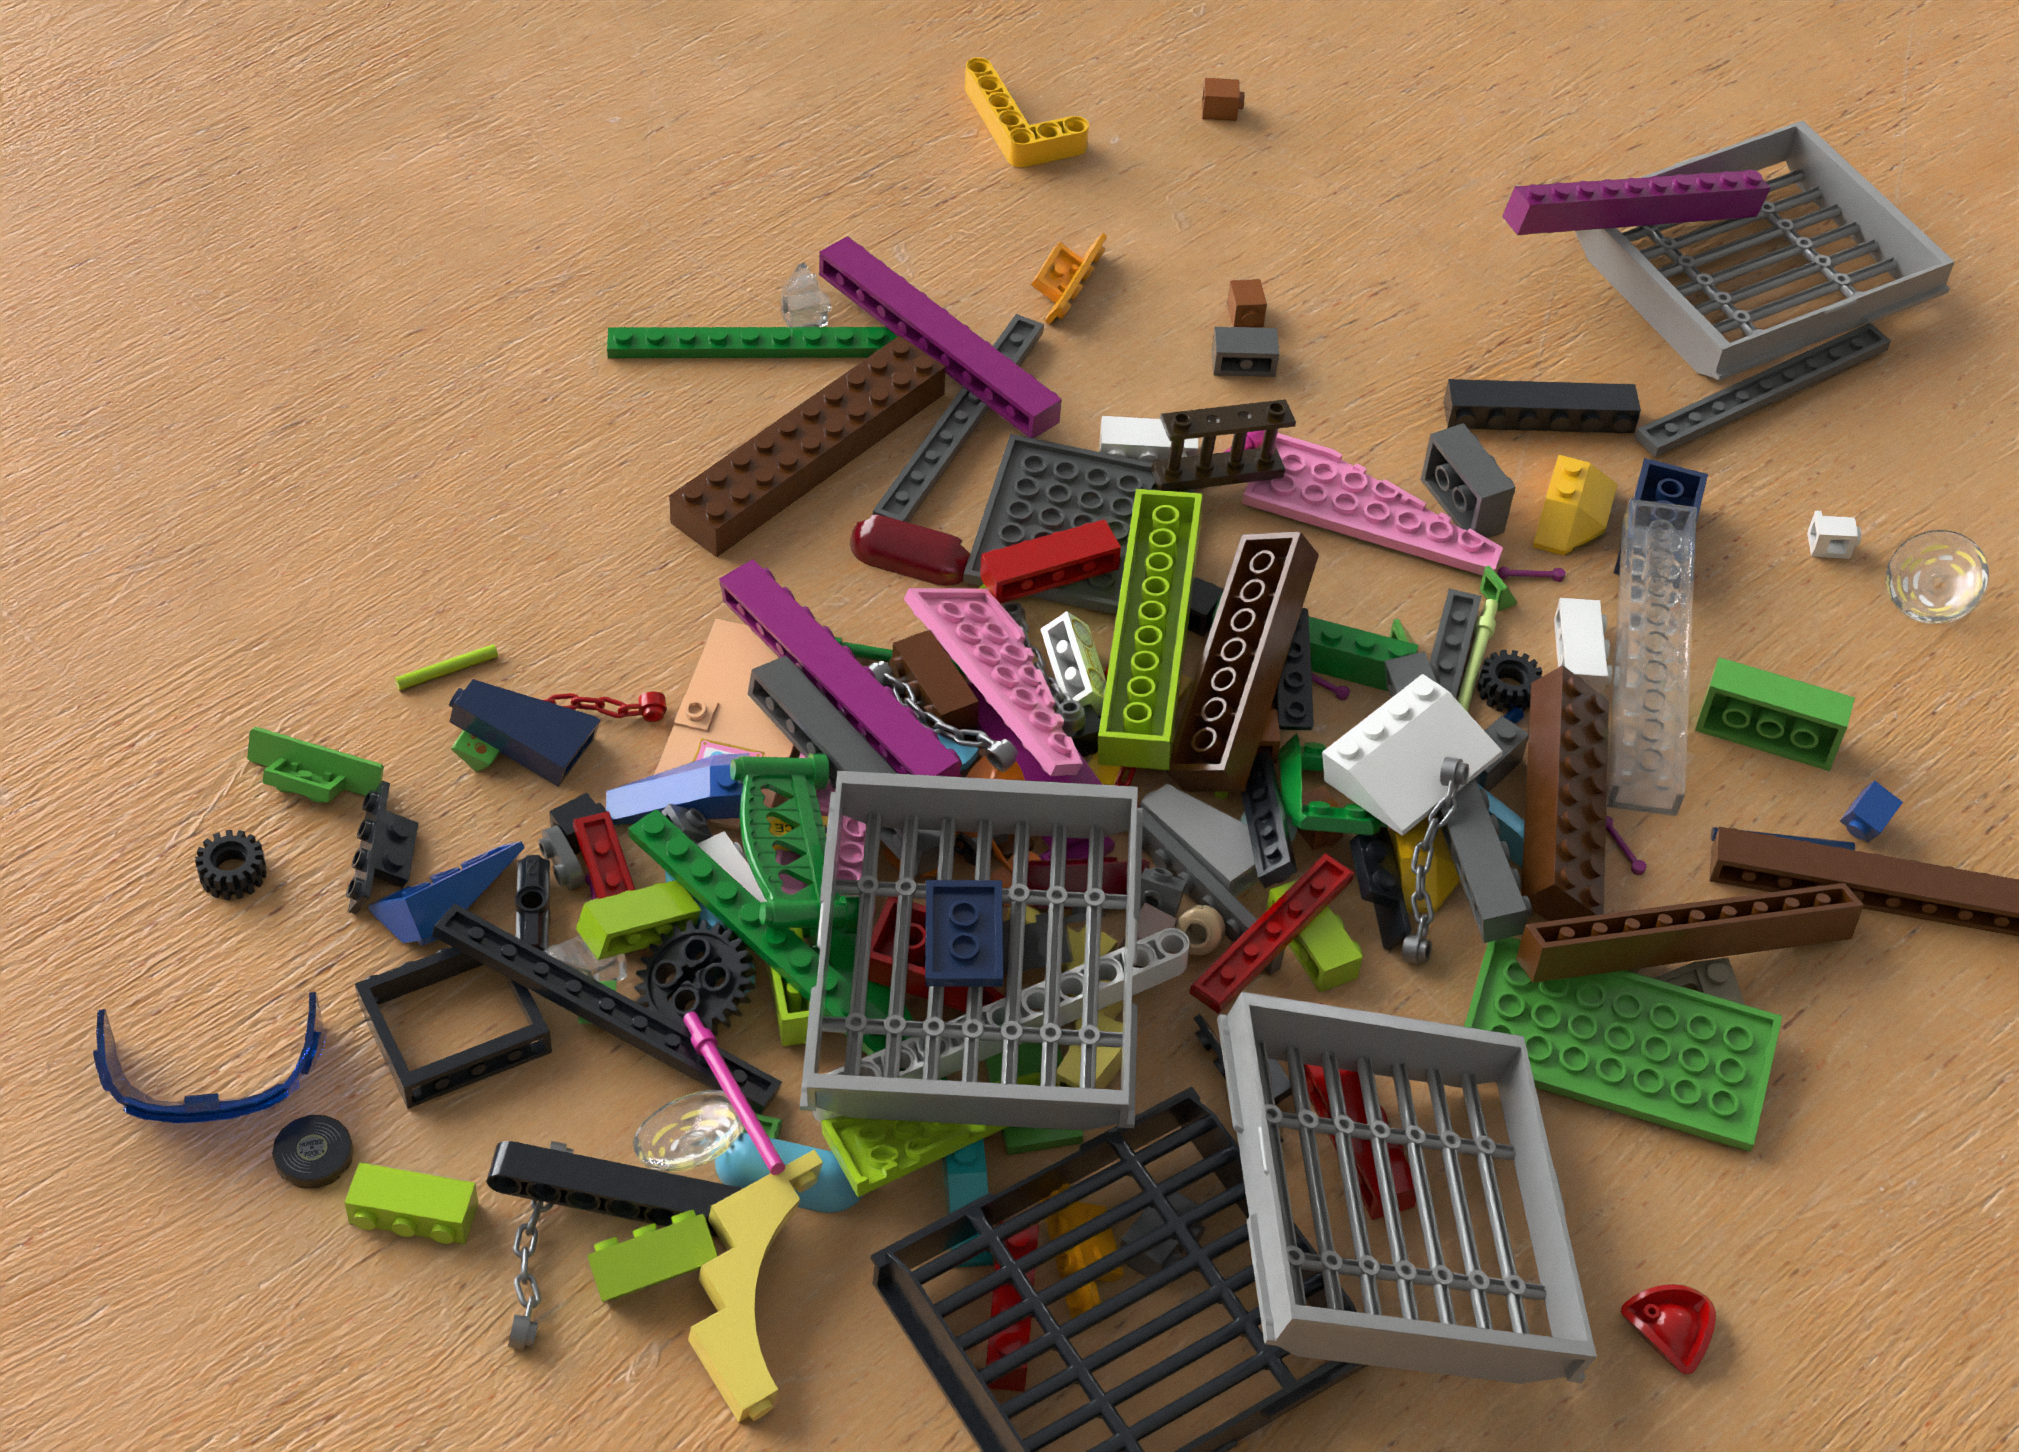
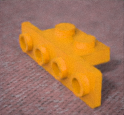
M1102 233L1087 250L1083 259L1060 241L1049 254L1031 283L1034 288L1055 303L1044 320L1047 324H1050L1056 317L1062 319L1072 306L1068 302L1069 299L1073 301L1083 288L1080 281L1084 282L1095 268L1091 263H1096L1106 250L1102 246L1108 237L1106 234Z
M1069 1183L1063 1184L1059 1190L1053 1191L1050 1196L1040 1200V1202L1042 1203L1070 1188ZM1076 1202L1046 1218L1051 1241L1106 1212V1207ZM1112 1228L1055 1257L1061 1280L1117 1250ZM1122 1266L1097 1280L1117 1281L1124 1275ZM1095 1281L1065 1296L1071 1319L1101 1303Z

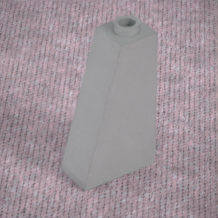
M1166 784L1156 792H1149L1142 799L1140 807L1142 806L1234 897L1259 881L1248 825L1169 784Z

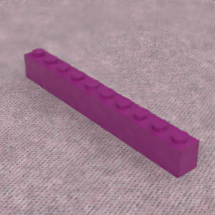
M1750 169L1734 172L1677 174L1675 176H1652L1646 178L1631 177L1628 179H1605L1602 181L1572 183L1557 182L1543 185L1531 184L1514 187L1502 217L1517 235L1749 218L1758 216L1771 187L1763 180L1759 172Z
M846 236L819 251V276L894 334L900 335L946 366L947 375L1027 437L1034 439L1060 423L1062 399L1055 392L1046 388L1034 376L1025 372L1010 358L1004 356L989 342L983 340L970 330L967 325L962 324L949 314L946 309L933 302L925 293L912 286L904 277L899 276L887 267L884 262L866 251L863 246Z
M752 559L719 578L723 602L779 658L787 656L797 667L801 668L813 685L824 693L828 701L844 714L846 720L859 733L864 735L867 742L879 755L887 760L890 767L897 774L961 777L960 767H962V762L958 754L951 748L947 749L940 742L932 728H925L919 722L915 712L908 706L904 707L897 700L895 693L890 687H883L876 680L873 671L868 666L863 667L856 660L849 647H842L835 640L832 631L827 626L822 627L815 620L808 607H801L795 601L792 592L787 587L782 588L776 582L768 568L763 569Z

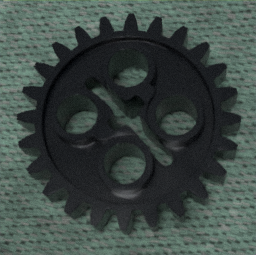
M690 920L687 922L686 931L683 932L677 925H674V936L671 938L661 933L660 938L663 944L660 947L650 944L649 948L654 953L653 956L641 957L640 960L647 966V969L636 971V975L644 981L634 986L635 990L642 995L637 1000V1003L686 1030L688 1028L683 1021L684 1016L689 1012H696L704 1027L710 1029L716 1036L718 1035L717 1025L722 1022L726 1027L730 1028L731 1022L728 1017L731 1014L739 1017L743 1015L737 1007L739 1003L749 1004L751 1002L744 992L755 989V985L751 980L747 979L756 974V970L749 964L754 958L746 950L748 946L741 938L737 939L738 936L733 930L728 929L726 931L718 922L712 928L706 920H702L698 929ZM706 950L702 958L695 960L699 952ZM676 973L675 978L671 982L665 984L666 979L669 977V975ZM726 976L722 985L714 987L718 979ZM696 1000L694 1006L685 1011L686 1005L690 1001Z

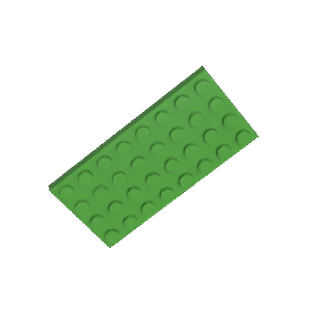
M1509 937L1488 942L1464 1027L1524 1036L1535 1088L1751 1152L1755 1143L1783 1016L1626 970L1532 983L1516 960L1521 942L1520 939Z

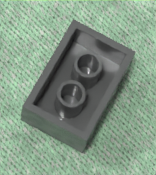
M1464 423L1430 434L1420 480L1452 518L1456 526L1467 531L1472 529L1486 538L1504 533L1516 488L1511 478L1504 474L1494 457L1487 453L1479 443L1476 435L1472 434Z

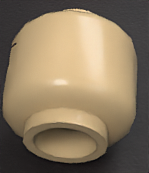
M1208 905L1190 907L1179 917L1175 925L1176 929L1183 931L1188 936L1190 941L1188 953L1192 955L1202 956L1211 953L1218 947L1225 935L1223 917L1216 909Z

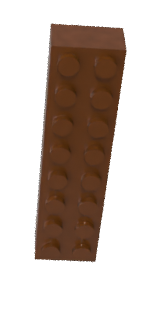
M1301 532L1242 534L1172 745L1170 768L1165 770L1184 791L1244 792L1319 557L1317 551Z
M1563 665L1531 683L1521 896L1527 895L1531 909L1548 921L1604 914L1609 700L1602 693L1597 692L1585 683L1579 675H1575Z

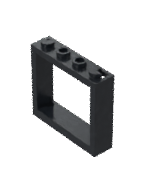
M453 947L444 948L430 956L406 962L398 968L379 975L369 976L365 980L355 983L359 1007L407 1109L552 1053L550 1031L528 988L505 976L529 1026L409 1072L378 1005L484 964Z

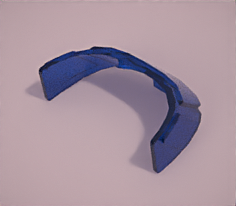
M309 992V1013L305 1043L296 1068L289 1078L281 1084H277L262 1093L242 1098L220 1100L219 1094L214 1093L185 1096L184 1102L179 1103L155 1100L133 1087L125 1077L117 1057L115 1040L105 1009L97 1011V1049L93 1050V1055L103 1089L109 1091L116 1101L123 1105V1111L140 1119L177 1124L233 1119L270 1108L296 1092L300 1088V1079L303 1075L312 1072L319 1060L325 1043L327 1029H323L317 992Z

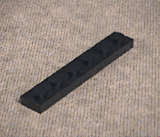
M1266 749L1255 756L1245 790L1241 792L1257 876L1264 888L1275 883H1282L1292 874L1298 872L1274 761Z

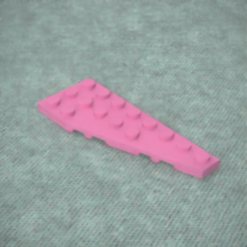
M1279 433L1277 434L1275 446L1285 466L1284 478L1249 482L1243 494L1242 504L1482 576L1486 566H1490L1494 572L1496 571L1503 550L1502 546L1472 529L1468 531L1463 530L1451 523L1452 518L1443 512L1437 515L1426 508L1427 503L1391 482L1371 477L1366 474L1367 469L1358 463L1352 466L1342 460V454Z
M909 588L904 600L913 610L914 615L932 631L939 643L949 653V657L958 664L967 675L968 680L983 694L986 702L993 706L1002 717L1004 723L1022 741L1023 746L1041 764L1042 769L1050 776L1077 775L1083 764L1072 738L1066 736L1062 730L1064 720L1061 714H1057L1053 710L1055 701L1041 670L1033 666L1034 654L1032 649L1025 647L1023 643L1026 636L1021 627L988 589Z

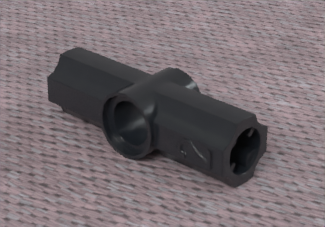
M526 855L523 860L518 861L517 893L515 896L516 937L549 955V924L551 921L549 906L550 861L543 859L540 855Z

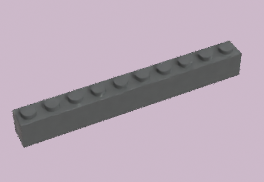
M1425 652L1385 660L1386 685L1391 698L1422 674L1440 684L1436 664L1430 665ZM1478 775L1457 792V810L1446 825L1441 828L1483 942L1487 943L1522 935L1527 924V918L1532 917V909L1528 896H1521L1519 891L1521 889L1519 873L1516 868H1510L1508 845L1506 841L1500 842L1498 838L1500 835L1498 820L1495 814L1489 815L1488 795L1484 788L1479 789ZM1446 802L1436 814V818H1439L1440 822L1451 809L1446 806Z

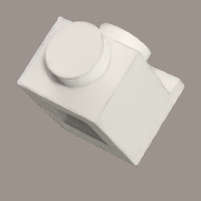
M1815 511L1807 532L1811 557L1850 559L1854 547L1859 546L1861 541V528L1856 526L1855 518L1822 516V511Z

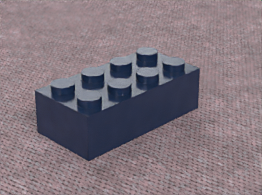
M1644 458L1614 574L1675 590L1679 589L1687 564L1708 474Z

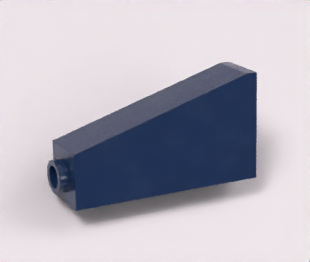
M472 679L464 690L459 688L449 703V706L452 707L450 723L493 746L500 753L558 787L595 739L600 719L595 716Z

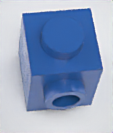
M1874 780L1860 792L1840 819V822L1847 827L1848 832L1852 836L1868 843L1883 831L1903 802Z

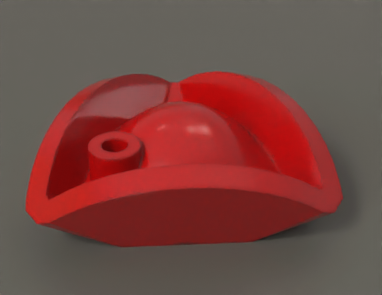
M1676 1284L1661 1285L1644 1290L1627 1300L1622 1305L1620 1311L1634 1330L1665 1361L1683 1374H1692L1700 1364L1712 1339L1716 1322L1715 1307L1707 1296L1694 1288Z

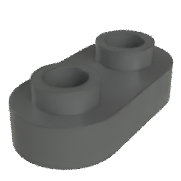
M555 825L542 830L543 838L538 840L539 848L546 860L551 858L554 864L553 872L560 886L566 885L570 891L584 886L585 879L580 863L559 826Z

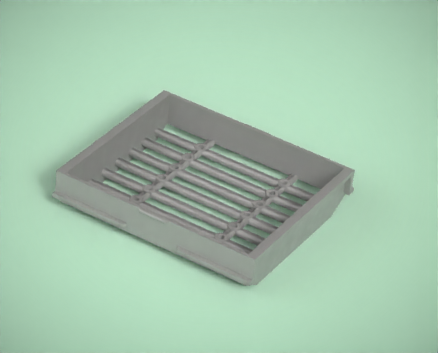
M1803 120L1639 177L1719 173L1724 171L1734 172L1749 169L1758 171L1786 161L1790 173L1765 181L1771 187L1769 192L1794 183L1803 192L1773 203L1764 201L1757 217L1726 219L1676 238L1665 237L1660 231L1683 223L1638 226L1622 233L1617 228L1575 231L1588 261L1697 373L1713 377L1717 381L1855 327L1871 323L1939 297L1950 290L1946 283L1955 261ZM1811 201L1821 208V210L1793 220L1782 219L1777 214ZM1764 218L1773 226L1694 256L1683 255L1678 250ZM1830 218L1840 226L1811 238L1801 237L1796 232ZM1648 236L1656 244L1639 251L1631 242ZM1781 236L1792 244L1710 275L1701 273L1696 268ZM1848 236L1859 244L1830 256L1820 255L1815 250V248ZM1666 254L1674 263L1656 269L1648 260ZM1802 254L1810 262L1730 293L1720 292L1715 287V285ZM1866 254H1869L1878 262L1849 274L1838 273L1833 268ZM1684 272L1692 281L1674 287L1666 278ZM1818 272L1829 280L1747 312L1738 310L1733 305ZM1885 272H1888L1895 279V281L1866 292L1857 291L1852 286ZM1837 290L1847 298L1765 330L1757 329L1752 324V322ZM1703 291L1711 299L1693 306L1685 296ZM1720 309L1729 318L1712 325L1703 315ZM1739 328L1746 335V337L1731 343L1722 336L1723 333Z
M837 771L836 792H831L817 939V947L820 949L817 986L811 988L800 1110L816 1111L817 1107L849 1118L1068 1130H1090L1118 1124V1128H1134L1138 1006L1132 1003L1133 966L1137 963L1143 808H1137L1138 787ZM843 815L866 824L862 877L859 880L837 879ZM881 827L903 829L900 875L897 882H878L877 880ZM918 829L940 831L937 880H952L955 831L978 833L975 880H990L992 833L1015 835L1012 886L1009 889L1002 888V903L1011 904L1005 1019L1002 1026L983 1025L981 1023L983 987H968L966 1021L963 1024L943 1022L944 986H929L927 1019L924 1022L905 1021L904 1019L913 898L926 899V884H916L914 881ZM1128 831L1127 895L1105 894L1102 891L1104 837ZM1030 835L1052 837L1050 888L1047 891L1029 890L1027 887ZM1067 837L1089 839L1088 881L1085 893L1067 892L1065 890ZM836 893L860 895L850 1012L847 1017L824 1016ZM875 896L898 897L889 1011L886 1019H867L865 1017ZM1026 904L1049 906L1044 1016L1041 1028L1022 1027L1020 1025ZM1064 906L1086 908L1082 1028L1080 1030L1061 1029L1059 1027ZM1102 909H1126L1123 1032L1099 1031L1097 1028ZM822 1031L848 1033L844 1075L818 1074ZM863 1034L886 1035L883 1077L860 1076ZM902 1036L925 1037L922 1079L899 1078ZM941 1038L964 1039L962 1081L938 1080ZM980 1040L1003 1041L1001 1083L977 1082ZM1019 1042L1042 1044L1040 1086L1017 1084ZM1058 1044L1081 1046L1080 1088L1056 1087ZM1097 1047H1122L1121 1090L1095 1089Z
M1241 992L1227 1015L1220 1014L1217 1021L1233 1129L1237 1131L1249 1212L1247 1227L1264 1344L1279 1346L1298 1357L1519 1384L1566 1377L1568 1382L1583 1383L1585 1380L1584 1371L1596 1359L1597 1355L1565 1219L1564 1202L1557 1172L1554 1169L1524 1036ZM1268 1058L1288 1062L1296 1114L1281 1112L1275 1106ZM1304 1064L1323 1067L1332 1119L1317 1117L1311 1111ZM1339 1069L1358 1072L1367 1124L1353 1122L1347 1116ZM1374 1075L1393 1077L1403 1129L1390 1128L1383 1122ZM1409 1080L1428 1083L1438 1134L1425 1133L1418 1127ZM1497 1082L1510 1145L1495 1143L1488 1137L1477 1084ZM1444 1085L1462 1087L1473 1140L1460 1138L1453 1132ZM1279 1127L1299 1130L1319 1255L1303 1253L1297 1247ZM1315 1132L1335 1135L1356 1260L1341 1258L1334 1250ZM1351 1138L1371 1141L1393 1265L1378 1263L1371 1254ZM1387 1143L1405 1145L1407 1148L1429 1269L1415 1268L1408 1260ZM1422 1148L1440 1150L1442 1152L1466 1274L1452 1273L1445 1266ZM1458 1153L1477 1157L1502 1279L1489 1278L1481 1270ZM1493 1158L1514 1160L1540 1284L1524 1282L1517 1275ZM1301 1269L1322 1272L1327 1308L1306 1305ZM1339 1274L1359 1277L1365 1313L1344 1310ZM1376 1279L1396 1281L1403 1318L1382 1315ZM1413 1284L1433 1286L1440 1323L1419 1319ZM1450 1289L1470 1292L1476 1327L1456 1324ZM1486 1293L1506 1296L1513 1332L1493 1329ZM1522 1298L1544 1300L1552 1337L1530 1334Z

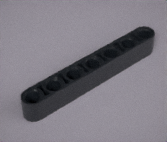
M503 1141L496 1145L486 1180L487 1185L492 1190L502 1194L650 1224L656 1223V1225L665 1227L673 1224L671 1217L694 1209L696 1216L700 1214L706 1216L711 1234L714 1237H718L708 1221L711 1206L743 1189L513 1141Z

